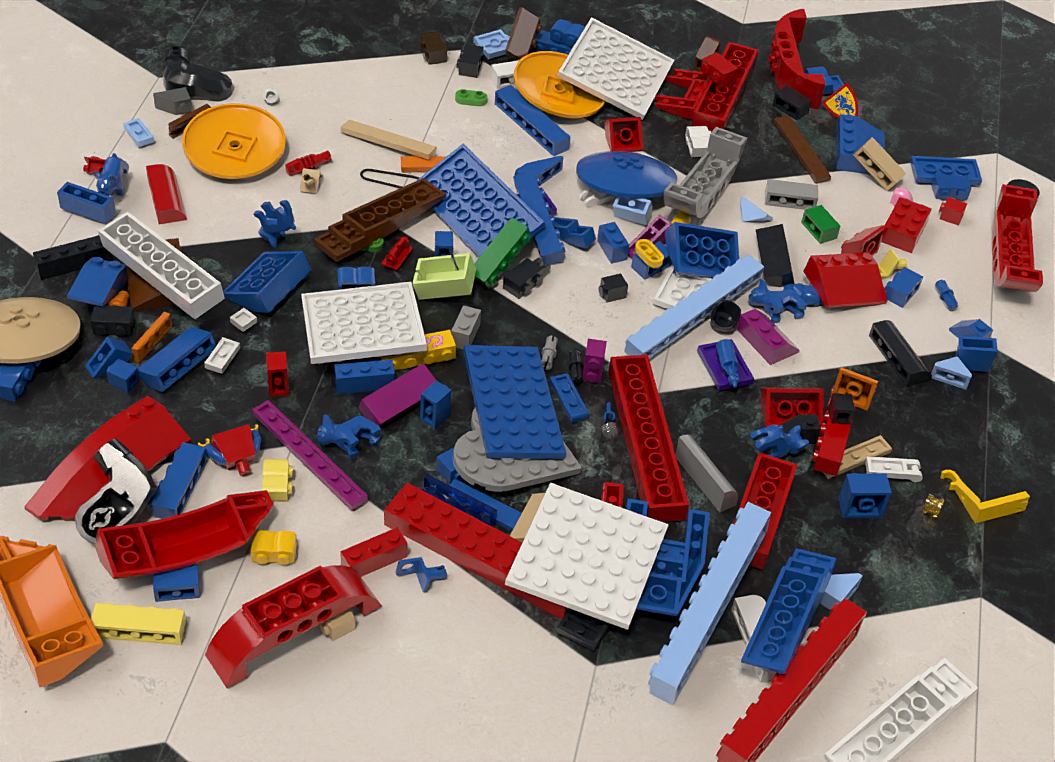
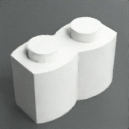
M707 126L687 127L685 138L691 157H702L707 151L711 134Z

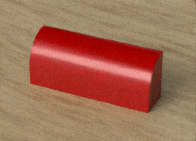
M164 164L146 166L147 179L158 224L187 220L174 170Z

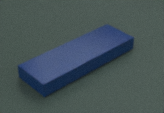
M568 373L550 377V384L570 422L574 423L589 419L590 414Z

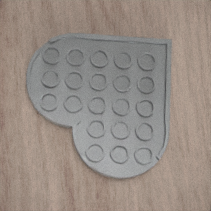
M476 407L471 418L472 431L467 432L458 439L452 456L454 467L464 480L472 485L476 483L486 487L485 490L489 491L514 490L580 474L582 467L565 443V459L487 458Z

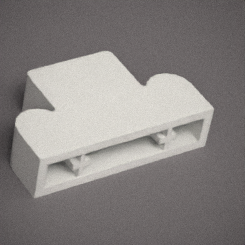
M758 595L735 598L732 606V613L746 647L766 605L765 600ZM754 666L760 682L771 681L778 673Z

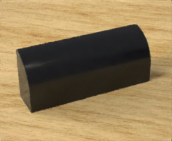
M783 224L755 229L761 263L764 266L763 275L765 281L774 287L795 284Z
M883 320L872 324L869 337L906 387L932 380L930 371L892 321Z

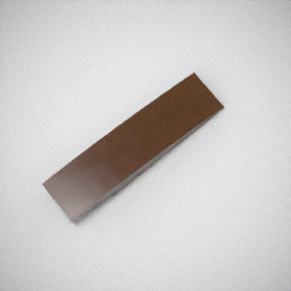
M422 178L342 214L341 221L328 226L327 233L314 238V245L336 262L407 224L444 199L446 194Z

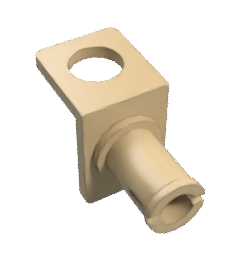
M303 168L300 191L316 194L319 177L323 176L322 172Z

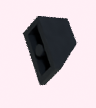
M798 414L780 424L783 426V431L786 434H789L790 430L795 426L800 425V436L802 439L808 440L809 444H817L821 431L817 414Z

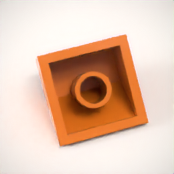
M841 367L832 394H852L854 406L868 411L875 395L878 381Z

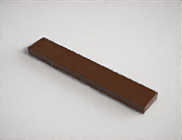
M790 116L774 118V124L815 184L830 181L831 175Z

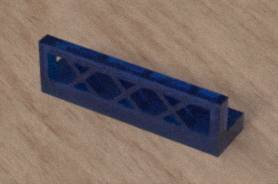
M429 474L424 477L423 491L492 527L496 526L497 510Z

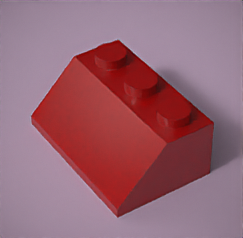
M761 387V409L765 427L771 425L779 426L798 414H817L820 427H822L823 389Z

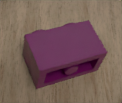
M588 338L582 381L601 383L607 341Z

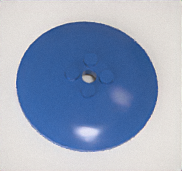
M606 151L593 153L580 159L576 166V174L583 183L595 190L614 196L627 198L658 197L664 195V190L671 182L677 184V175L671 167L657 159L634 152Z

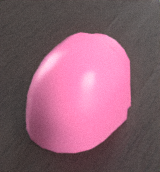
M896 187L890 203L895 206L899 197L909 199L910 201H913V197L907 189Z

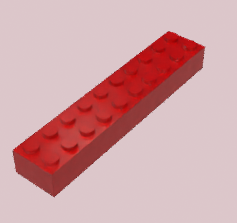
M648 354L611 357L608 373L640 501L648 502L646 517L660 522L686 520L689 503Z
M409 483L405 484L384 509L385 526L391 529L398 527L402 535L561 620L569 608L505 585L506 578L522 545V542Z
M846 598L840 604L836 602L829 612L830 616L828 618L824 616L818 625L819 629L817 631L813 630L807 637L805 646L803 644L799 646L795 658L791 661L786 673H777L773 677L770 688L767 689L765 687L758 697L759 701L756 704L751 703L745 714L747 715L745 718L742 719L740 717L733 726L734 731L731 734L726 733L720 742L721 748L716 754L718 757L717 762H756L857 637L867 613L865 610Z

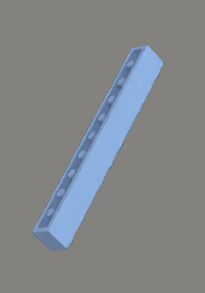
M749 254L744 258H739L734 265L728 266L720 275H715L710 282H705L700 289L692 291L687 298L678 301L673 308H668L660 317H655L650 324L641 327L636 334H631L625 341L624 352L629 356L648 354V357L651 358L711 315L712 310L719 302L733 299L761 278L764 266Z

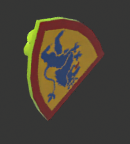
M845 83L821 102L837 118H839L840 114H850L858 117L857 97L848 83Z

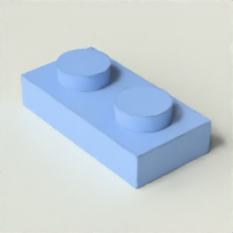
M140 118L123 123L124 129L138 147L154 142L152 134Z

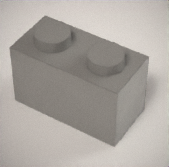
M467 306L462 307L451 331L456 348L463 349L464 345L472 344L480 327L481 310Z

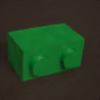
M822 205L804 210L801 223L820 244L837 239L841 226Z

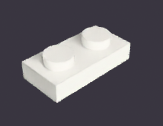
M222 338L205 361V368L223 374L239 351L240 343Z

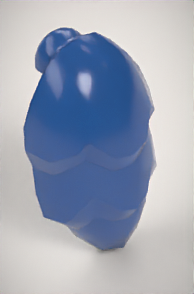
M797 283L784 286L783 290H794L804 299L806 305L813 304L818 306L821 304V298L817 290L811 285Z

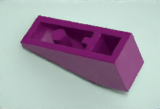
M659 214L629 244L628 256L632 259L633 254L636 253V242L640 239H647L653 244L660 241L665 245V230L672 223Z

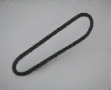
M369 168L364 169V170H362V171L360 172V176H361V178H363L364 180L372 181V182H376V183H380V184H384V185H388V186H392V187H396V188H402L403 186H399V185H395V184H391V183H387V182H382V181H378V180L366 178V177L363 176V173H364L365 171H373V172H379V173H385V174H391V175H397V176H404V177L415 178V179H417V180L419 179V177L413 176V175H407V174H401V173H395V172H389V171H382V170H376V169H369Z

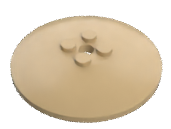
M18 297L0 300V363L33 362L49 358L64 351L77 340L80 334L81 325L78 315L69 306L46 298Z

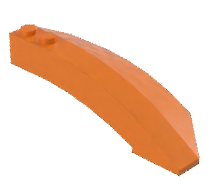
M0 536V600L21 650L40 688L62 680L103 647V642L73 586L58 552L57 545L48 544L44 547L37 545V542L20 539L19 542L10 541L9 537Z

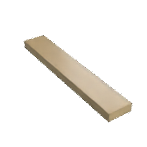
M348 120L341 126L342 133L427 160L437 150L436 146L353 120Z

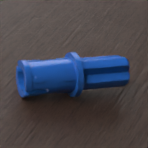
M945 280L937 281L935 287L940 293L941 300L945 301L950 310L957 308L958 302L954 297L953 290L949 289Z

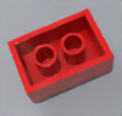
M899 197L884 225L886 228L881 242L912 254L928 222L932 208Z

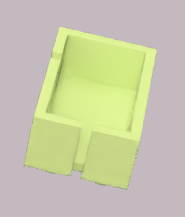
M471 254L454 255L459 270H457L451 255L419 258L412 283L418 299L470 295L476 273V266Z

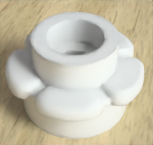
M266 89L265 93H263V100L269 105L277 103L279 100L278 92L275 89Z

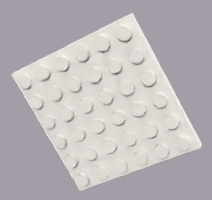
M591 17L558 71L557 76L635 117H641L643 120L674 59Z
M411 282L301 294L311 364L427 351V343Z
M550 483L509 571L505 585L628 630L664 539L668 524Z

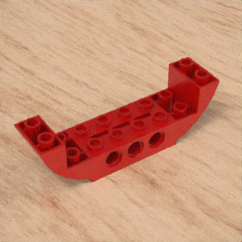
M320 565L243 604L242 608L233 614L213 636L205 656L225 687L228 688L247 678L246 662L353 606H356L361 614L365 616L382 607V605L354 569L343 565L326 567Z

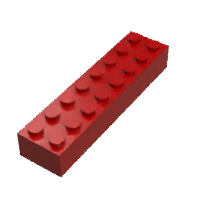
M728 42L722 56L738 68L736 81L721 88L710 79L693 113L691 126H707L708 131H711V133L716 127L725 130L755 67L758 49Z

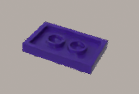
M729 339L732 341L738 362L736 373L738 374L739 382L737 387L753 384L754 377L734 341ZM717 342L699 345L697 352L718 391L734 388L733 385H729V375L722 371L716 350Z

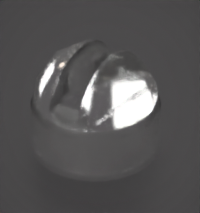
M614 422L606 423L601 427L604 437L612 439L611 436L616 437L618 434L617 424Z

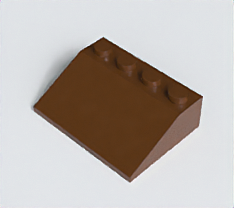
M179 238L165 239L181 252ZM127 266L130 302L134 311L177 306Z

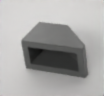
M186 87L153 93L156 109L174 115L192 111L191 99Z

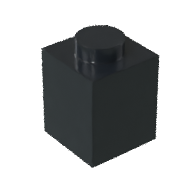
M621 273L602 277L598 287L599 294L603 296L606 303L624 299L627 297L628 284Z
M833 393L829 403L831 423L850 425L855 412L852 394Z

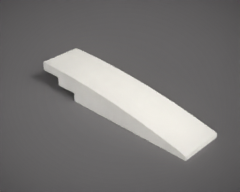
M944 658L934 667L931 666L922 675H917L826 752L824 756L830 762H893L975 694L978 687Z

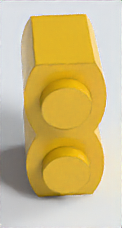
M255 531L250 552L252 562L258 564L275 562L281 565L294 563L297 546L296 533L292 531Z

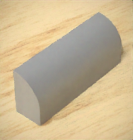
M690 435L680 436L675 454L679 463L719 513L736 506L738 500L736 490Z

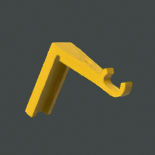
M944 470L940 476L941 479L950 478L952 480L949 490L956 491L975 523L1025 511L1030 498L1027 492L1024 491L981 503V500L962 482L954 471Z

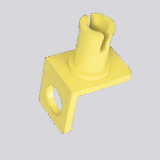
M890 249L882 262L878 264L881 278H889L895 269L902 270L904 267H907V260L899 259L894 250Z

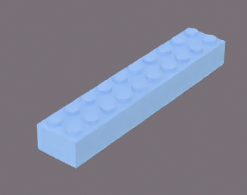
M747 502L745 508L739 509L735 525L731 524L728 529L726 542L722 540L717 551L719 552L717 558H712L708 566V574H704L698 586L700 588L698 593L693 592L689 600V609L683 610L679 619L681 621L679 627L673 628L669 637L671 639L669 645L663 646L659 655L661 657L659 663H654L649 675L651 677L648 684L650 685V694L671 705L675 704L766 535L771 512L750 502Z

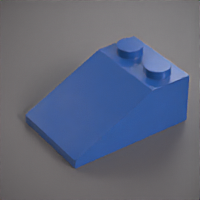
M100 257L91 258L83 265L67 295V299L104 306L127 285V265L120 264L118 261H106Z

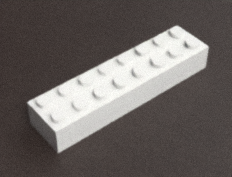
M128 211L98 230L104 248L192 318H198L225 299L221 283Z

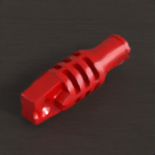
M327 150L320 154H309V156L297 158L285 164L286 173L290 176L302 173L303 168L315 169L320 164L331 161V154Z

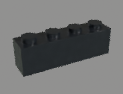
M99 235L33 252L36 269L41 280L81 270L83 265L93 257L114 261L112 253L103 247Z

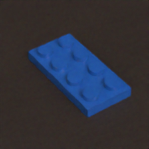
M911 157L910 162L915 182L932 183L935 174L968 176L970 185L980 186L982 183L976 159Z

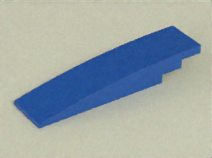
M795 549L793 556L789 557L786 566H783L742 656L741 663L781 674L786 673L823 597L835 569L837 558Z

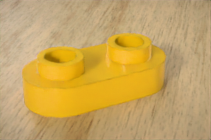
M640 239L636 242L635 252L648 266L657 268L663 264L664 255L651 241Z

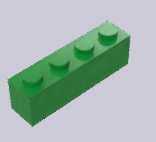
M512 217L474 263L476 266L474 281L488 290L497 283L498 277L508 269L510 262L519 255L521 248L530 241L532 235L529 227Z

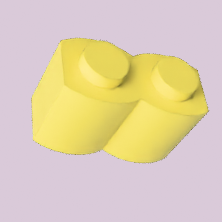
M264 459L262 491L267 490L272 501H288V494H292V482L288 481L289 478H293V466L289 465V459Z

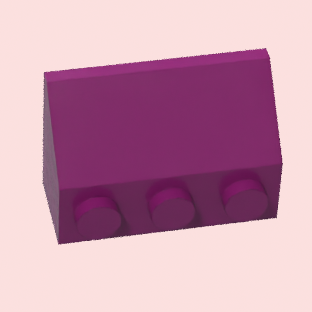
M753 309L740 315L737 331L769 365L799 353L800 350L764 313Z

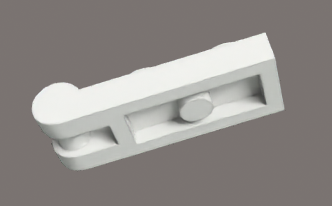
M866 457L867 474H887V478L911 479L912 482H919L923 479L922 472L919 471L921 466L918 460Z

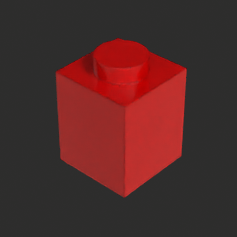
M948 197L946 202H942L940 206V220L959 226L968 203Z

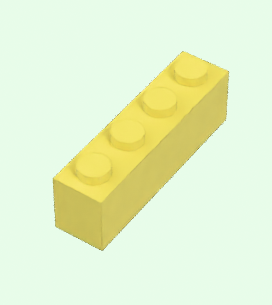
M95 603L91 622L101 639L181 645L186 626L185 612L177 608L163 609L154 606L139 607L130 604Z

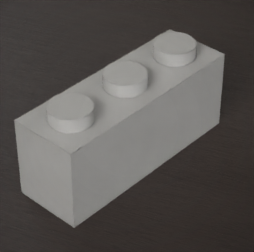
M767 180L765 205L803 210L817 206L818 185Z

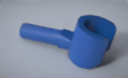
M608 402L603 416V423L609 418L612 420V424H614L615 414L611 412V403Z

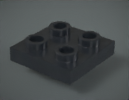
M569 608L556 627V632L594 652L612 624Z

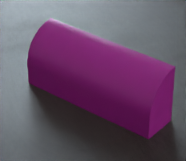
M421 364L362 399L358 408L369 421L379 426L421 401V393L437 380L427 367Z

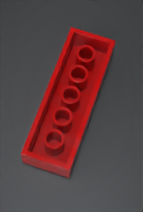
M763 453L758 454L739 509L745 508L747 502H750L771 512L767 533L749 564L762 570L764 569L797 469V464Z

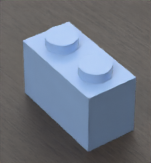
M617 196L613 204L614 217L647 226L652 214L651 200Z

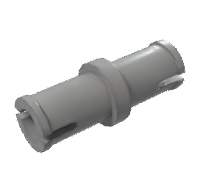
M548 336L545 347L542 349L541 362L543 369L545 363L547 364L546 370L552 368L553 358L557 354L556 345L558 339L555 336L553 342V336Z

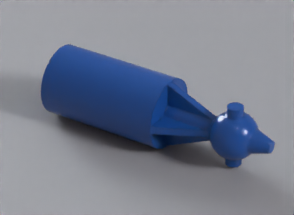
M723 339L717 342L716 350L722 371L729 375V385H733L736 388L739 382V377L736 373L738 369L737 358L732 341Z

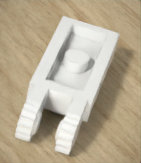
M586 189L579 195L581 200H585L587 207L597 204L601 205L613 201L617 197L595 189Z

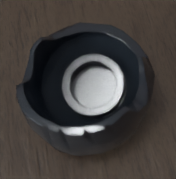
M730 300L719 302L711 312L712 325L722 332L734 330L739 323L741 309L735 302Z

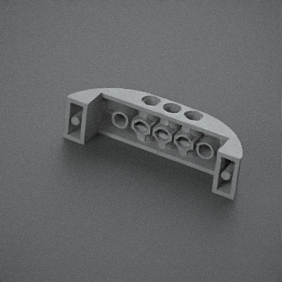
M716 127L710 134L707 151L680 185L671 182L664 190L665 205L697 218L704 217L730 182L741 158L747 138Z

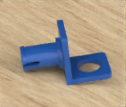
M422 557L399 560L395 571L397 576L416 573L423 592H427L430 580L446 578L444 565L427 568ZM407 564H413L409 569H402Z

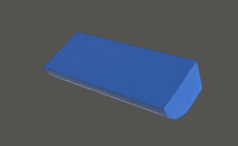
M190 327L138 368L140 378L149 387L163 392L212 353L216 343L211 332Z

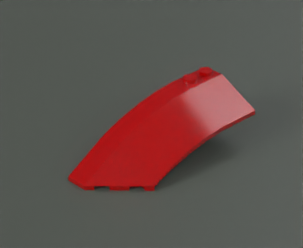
M146 396L107 421L75 448L56 467L24 506L25 510L39 520H48L49 517H62V520H74L79 507L94 497L109 482V477L104 475L93 457L101 447L115 438L133 452V456L145 466L148 472L174 454L177 449L179 450L183 442L190 443L191 438L162 404Z
M267 490L227 495L225 499L172 517L138 524L99 528L97 530L95 548L100 563L113 579L155 574L183 568L223 555L246 544L273 508V502Z

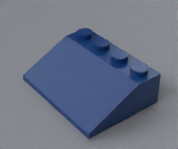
M840 114L836 127V170L870 174L853 154L872 137L885 150L884 132L857 116Z
M674 222L665 230L666 247L676 273L713 278L715 275H720L728 266L734 265L739 259L738 232L680 222Z
M303 251L263 252L223 291L226 299L254 312L269 313L296 287L300 280L307 276L306 274L311 270V267Z

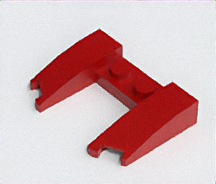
M674 69L675 75H666L664 81L688 88V91L684 98L656 95L654 97V101H658L656 107L676 116L693 119V113L710 78L702 72Z

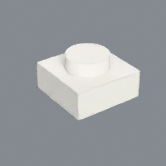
M243 308L230 317V323L244 332L257 323V317Z

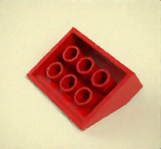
M870 252L811 255L803 270L827 308L887 303L880 270Z

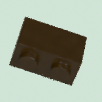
M439 31L421 33L418 46L422 50L423 58L427 60L428 64L447 62V48Z

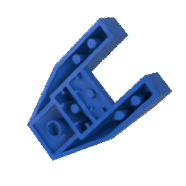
M628 498L626 510L647 516L648 502ZM689 509L685 523L684 541L678 542L663 539L637 605V610L678 616L705 565L710 512Z

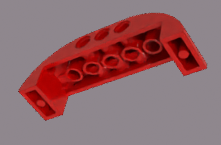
M798 9L782 16L777 22L768 62L771 64V73H773L779 89L788 85L812 100L810 108L819 109L825 88V80L823 74H804L796 43H801L807 16L805 9Z
M1002 184L992 234L993 277L998 287L1037 292L1043 285V273L1041 270H1035L1031 216L1037 203V190Z

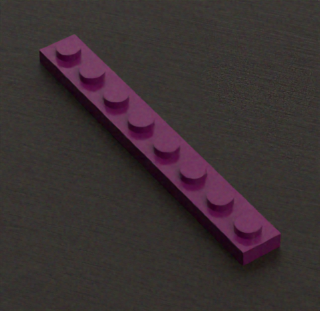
M269 400L252 409L253 415L351 511L368 501V495Z

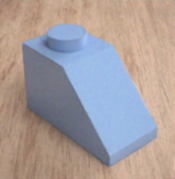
M859 573L832 575L820 604L831 610L836 602L840 604L844 598L849 599L857 590L863 575Z

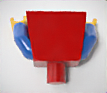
M247 424L212 435L211 443L207 438L205 439L206 444L202 445L199 442L198 446L206 447V454L218 464L224 465L226 469L237 467L239 475L244 476L251 472L248 463L254 461L255 455L259 453L262 439L258 432V425L251 429L250 425Z

